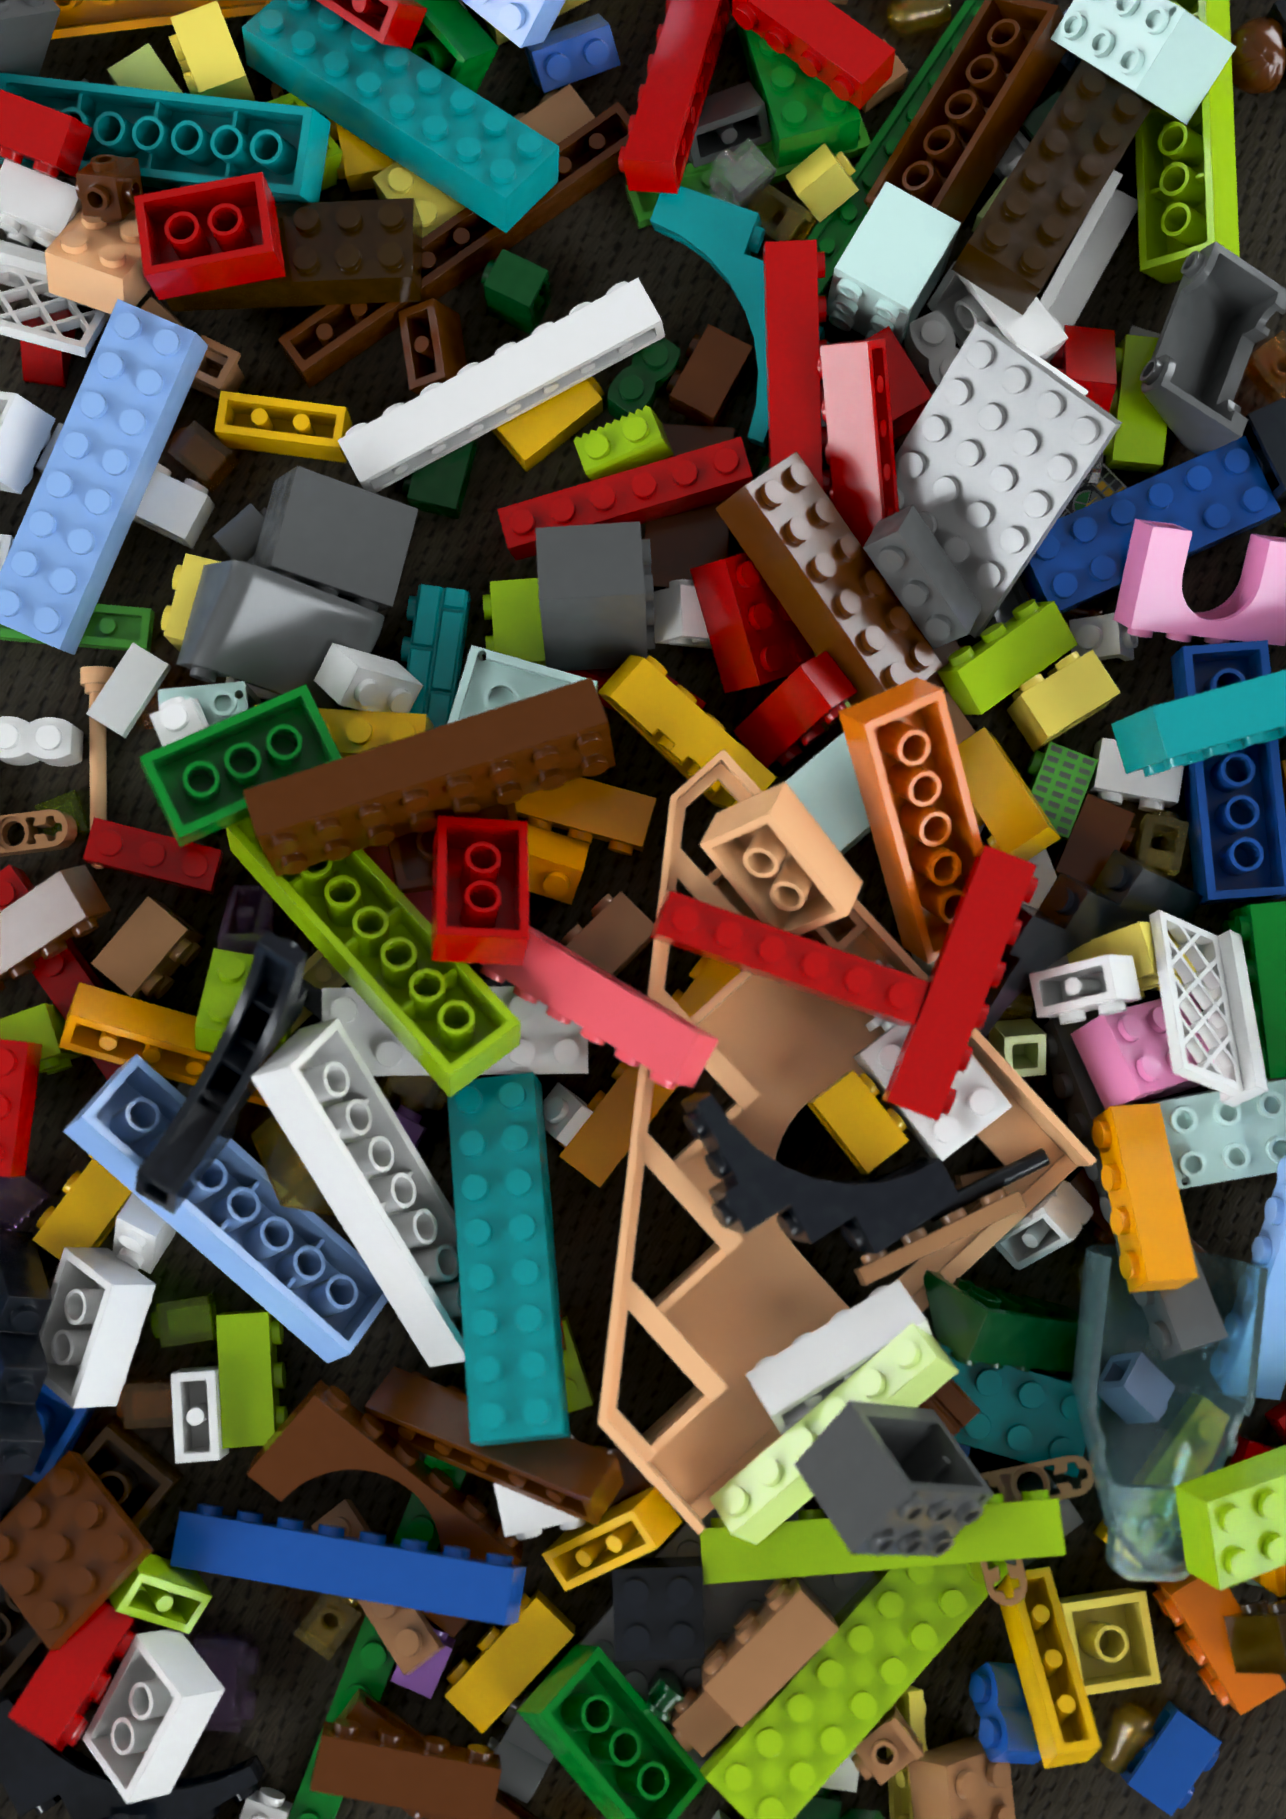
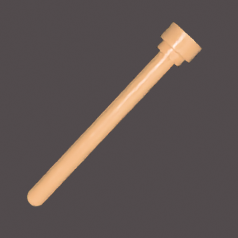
M84 666L80 668V685L85 687V694L89 695V708L114 672V668L107 666ZM89 716L91 830L94 817L107 820L106 726ZM91 864L92 867L95 868V869H102V868H104V867H101V866H97V865Z

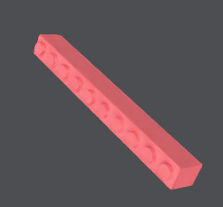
M369 846L363 848L366 854L395 884L388 846ZM432 890L404 894L432 925ZM530 925L529 942L522 966L479 963L483 965L480 972L486 977L499 983H504L505 980L515 985L512 991L515 995L533 1004H536L538 1000L549 1006L546 1010L549 1016L567 1025H570L571 1021L582 1027L579 1033L581 1036L601 1046H604L605 1042L617 1049L614 1053L615 1057L637 1068L641 1063L652 1070L649 1077L653 1081L672 1090L676 1084L694 1088L719 1040Z

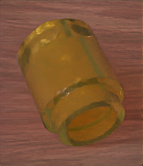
M892 0V5L887 7L889 26L892 31L898 30L900 37L938 29L942 26V23L948 22L951 17L950 0Z

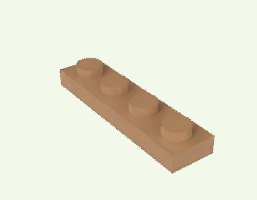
M1004 1188L998 1189L980 1198L979 1200L983 1207L969 1214L966 1213L964 1207L959 1208L939 1218L943 1226L928 1234L923 1226L901 1237L900 1240L903 1246L889 1253L884 1249L878 1254L867 1253L861 1256L860 1259L863 1265L854 1269L861 1286L868 1285L1026 1208L1027 1206L1020 1192L1016 1191L1007 1195Z
M344 1499L311 1525L315 1531H318L319 1524L345 1527L344 1535L359 1538L360 1531L372 1532L351 1499ZM357 1599L404 1675H410L445 1648L425 1615L419 1610Z

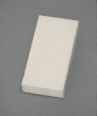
M132 643L86 714L126 739L172 667L137 644Z

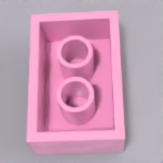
M1190 992L1188 995L1202 1013L1200 1006L1198 1005L1196 999ZM1162 999L1126 1007L1124 1012L1100 1015L1070 1034L1105 1110L1110 1106L1146 1103L1201 1085L1172 1072ZM1180 1008L1181 1016L1184 1018L1188 1026H1190L1191 1022ZM1196 1032L1195 1036L1198 1038V1040L1208 1053L1209 1048L1207 1047L1203 1039L1200 1037L1198 1032ZM1186 1048L1188 1062L1197 1066L1198 1063Z

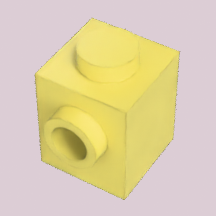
M825 143L786 175L797 196L819 223L859 191L850 177L856 172L855 168L842 151L834 155Z

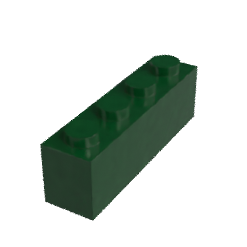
M926 1270L923 1277L936 1339L951 1349L950 1356L958 1362L968 1366H975L976 1362H982L996 1369H1003L1004 1365H1009L1024 1372H1030L1031 1368H1036L1051 1375H1056L1058 1371L1077 1373L1097 1326L1067 1306L1026 1295L1020 1298L1003 1289L992 1286L990 1291L975 1287V1284L971 1281L957 1277L954 1284L944 1279L940 1273Z

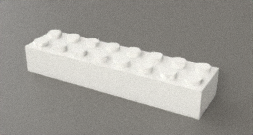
M338 1017L300 1028L251 1076V1079L428 1366L433 1367L464 1362L455 1213Z

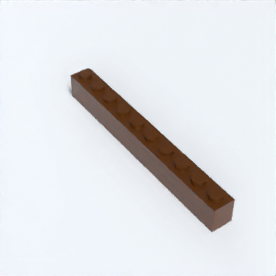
M619 101L557 144L559 146L558 183L507 233L468 208H465L422 238L421 301L326 305L281 336L278 340L287 359L309 388L313 387L399 327L398 311L432 298L439 299L486 266L491 259H496L502 248L509 250L620 172L618 164L619 151L622 145L626 146L629 138L628 124L630 116Z

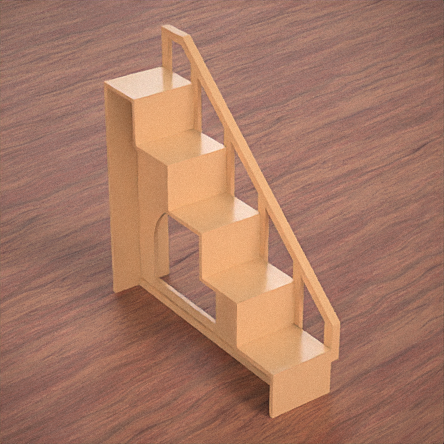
M723 749L670 797L657 915L664 895L670 890L676 892L678 879L694 899L761 922L718 867L706 877L681 849L685 809L717 780L738 802L763 792ZM856 898L852 908L869 927L843 951L872 962L880 959L884 966L890 964L897 971L928 981L929 977ZM654 939L647 996L719 1039L704 1068L735 1101L724 1113L729 1121L755 1148L775 1160L782 1137L797 1113L810 1100L848 1071L855 1070L858 1075L862 1074L864 1071L853 1056L885 1033L881 1026H878L871 1032L865 1025L875 1018L872 1015L744 970L690 1018L664 990L670 944ZM975 1028L968 1042V1046L973 1047L972 1055L1012 1105L1009 1110L976 1136L1004 1167L1041 1148L1046 1152L1050 1164L1003 1187L1007 1195L1019 1191L1027 1206L1026 1208L915 1261L896 1279L900 1280L921 1312H924L929 1307L923 1279L926 1270L940 1273L944 1279L953 1284L956 1281V1277L960 1278L1077 1167L1092 1166L1097 1161ZM640 1063L598 1424L699 1535L705 1529L702 1519L715 1508L709 1498L782 1436L755 1394L745 1374L753 1370L754 1366L761 1359L777 1355L790 1347L800 1335L816 1331L829 1323L836 1313L850 1308L802 1256L790 1238L784 1234L777 1222L778 1213L747 1233L724 1228L718 1222L711 1208L714 1201L708 1190L722 1182V1179L715 1177L707 1166L705 1155L708 1153L700 1138H694L671 1159L648 1134L654 1081L649 1077L652 1070ZM644 1165L653 1172L715 1241L713 1245L652 1301L631 1279ZM979 1201L967 1214L983 1207L981 1202ZM628 1310L695 1384L642 1435L617 1409Z

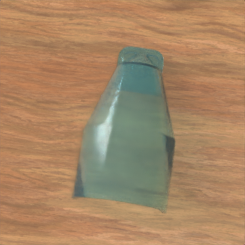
M1094 1244L1086 1248L1072 1385L1103 1523L1108 1528L1106 1559L1110 1568L1125 1579L1175 1582L1181 1581L1191 1574L1186 1570L1174 1486L1222 1469L1227 1456L1233 1457L1238 1443L1234 1442L1235 1436L1244 1415L1249 1417L1255 1402L1268 1268L1234 1258L1194 1251L1228 1338L1209 1347L1163 1361L1159 1350L1151 1342L1149 1324L1142 1306L1136 1302L1133 1292L1129 1293L1127 1280L1121 1274L1116 1244ZM1142 1351L1176 1387L1167 1403L1166 1412L1158 1422L1126 1424L1097 1394L1098 1380L1111 1355Z

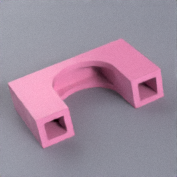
M1135 519L1113 619L1128 627V634L1152 638L1153 632L1166 633V638L1180 642H1191L1192 636L1204 637V642L1209 644L1230 643V640L1242 642L1268 640L1270 645L1285 646L1286 538L1251 534L1241 577L1235 591L1220 606L1205 612H1193L1188 607L1182 592V577L1193 531L1172 523Z

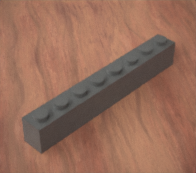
M1098 1010L1085 1012L1087 1019L1085 1021L1061 1025L1059 1018H1051L1041 1029L1047 1034L1046 1062L1053 1077V1090L1056 1096L1061 1099L1067 1113L1068 1128L1097 1159L1092 1166H1084V1169L1089 1179L1095 1185L1100 1198L1101 1213L1110 1224L1111 1204L1108 1191L1104 1189L1101 1181L1103 1166L1099 1148L1095 1146L1092 1138L1093 1119L1105 1111L1070 1035L1100 1016ZM1113 1232L1114 1237L1116 1239V1251L1120 1259L1121 1252L1117 1235ZM1193 1247L1192 1251L1198 1274L1197 1279L1179 1289L1133 1292L1134 1298L1142 1306L1149 1324L1151 1342L1159 1350L1163 1361L1209 1347L1228 1338Z

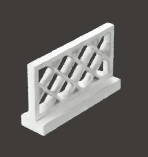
M0 240V284L15 287L3 292L0 290V306L5 312L0 314V335L86 358L111 314L97 309L81 313L77 306L86 305L49 293L45 253ZM41 294L56 299L41 302L37 295ZM29 298L33 304L13 311L9 303ZM69 309L73 316L53 321L49 314ZM41 317L45 324L32 328L22 325L21 322ZM79 327L84 332L81 340L65 337L61 334L62 332Z
M1161 910L1150 914L1149 918L1172 1072L1219 1091L1221 1103L1231 1107H1235L1267 1092L1268 1086L1241 934L1228 930L1217 936ZM1168 931L1171 933L1175 941L1178 943V948L1170 939ZM1184 953L1196 969V974L1182 956ZM1174 969L1185 983L1184 987L1175 976ZM1190 992L1203 1009L1202 1013L1188 995ZM1180 1008L1191 1022L1190 1026H1188L1184 1018L1181 1016ZM1196 1032H1198L1200 1037L1203 1039V1041L1209 1048L1208 1053L1202 1046L1198 1038L1195 1036ZM1186 1048L1198 1063L1197 1066L1188 1062Z

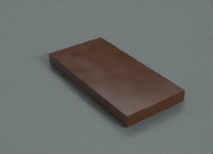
M663 424L674 454L670 457L734 439V428ZM727 499L646 523L645 539L650 538L651 574H653L654 589L662 590L669 588V582L673 580H693L690 572L691 568L728 557L729 528L715 509Z

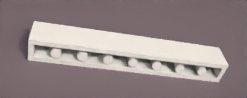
M639 278L629 283L626 281L617 283L607 291L605 296L592 303L583 302L578 304L569 312L568 316L555 323L546 322L534 329L531 336L518 343L509 342L496 350L492 357L481 363L473 362L465 365L458 371L455 377L444 383L437 382L428 385L420 392L418 397L407 403L393 404L383 412L381 417L368 424L359 423L354 425L346 432L344 437L337 441L364 490L377 493L664 338L665 333L662 319Z

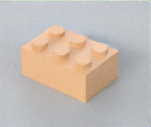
M81 208L44 251L49 293L105 313L112 314L118 299L137 306L151 288L144 277L135 209L127 215L126 219L108 223L102 221L101 217L83 216Z
M786 782L716 813L700 843L702 849L762 923L798 936L848 916L863 884L860 877Z

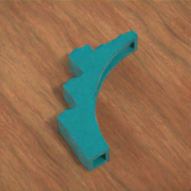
M682 186L679 187L678 194L660 193L650 219L654 230L684 244L707 261L731 287L746 313L754 337L758 366L756 407L748 439L751 443L766 448L769 441L763 260L750 256L751 252L758 253L765 235V229L761 228L762 222L759 213ZM819 326V340L825 339L824 327Z

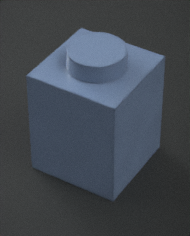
M1141 1351L1111 1355L1093 1390L1126 1424L1158 1422L1166 1412L1167 1403L1176 1386Z

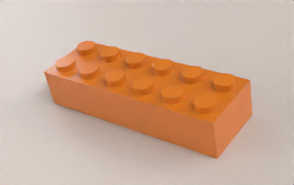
M916 677L839 711V716L903 948L929 964L935 961L978 850L983 845L944 690Z

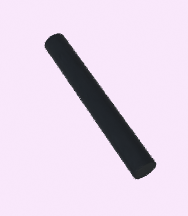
M1041 1148L957 1190L961 1198L931 1217L930 1221L933 1223L939 1220V1218L1049 1165L1050 1161L1046 1152Z

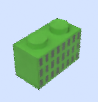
M1049 742L1042 752L1035 750L1026 772L1033 776L1028 788L1060 835L1061 839L1056 842L1063 843L1069 839L1098 760Z

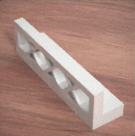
M1113 170L1090 208L1040 299V302L1051 316H1054L1060 322L1063 330L1065 325H1075L1138 210L1137 199L1116 189L1123 174Z

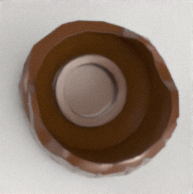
M1266 16L1255 18L1242 24L1231 34V43L1236 46L1232 53L1233 85L1240 91L1249 94L1270 93L1275 90L1282 79L1284 69L1286 68V48L1282 43L1283 27L1275 19L1267 18Z

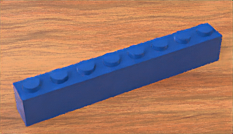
M197 1503L195 1511L179 1512L170 1566L499 1625H510L518 1623L526 1567L512 1564L513 1556L487 1552L485 1560L470 1557L471 1549L465 1547L444 1545L443 1552L427 1550L428 1542L424 1540L402 1538L401 1545L385 1543L387 1535L382 1533L360 1531L359 1538L344 1535L345 1527L319 1524L318 1531L304 1529V1520L278 1517L277 1524L263 1522L264 1514L254 1511L237 1510L236 1517L222 1515L223 1506Z

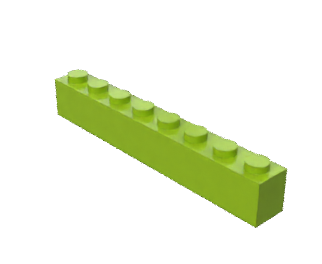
M1049 1489L1021 1492L1022 1501L1004 1502L1003 1493L994 1494L982 1507L983 1513L973 1523L964 1526L953 1538V1546L946 1553L938 1557L851 1554L829 1518H825L823 1509L798 1511L799 1520L784 1521L757 1545L731 1535L721 1518H711V1527L705 1528L700 1533L704 1584L1063 1556L1066 1555L1060 1499L1050 1498Z

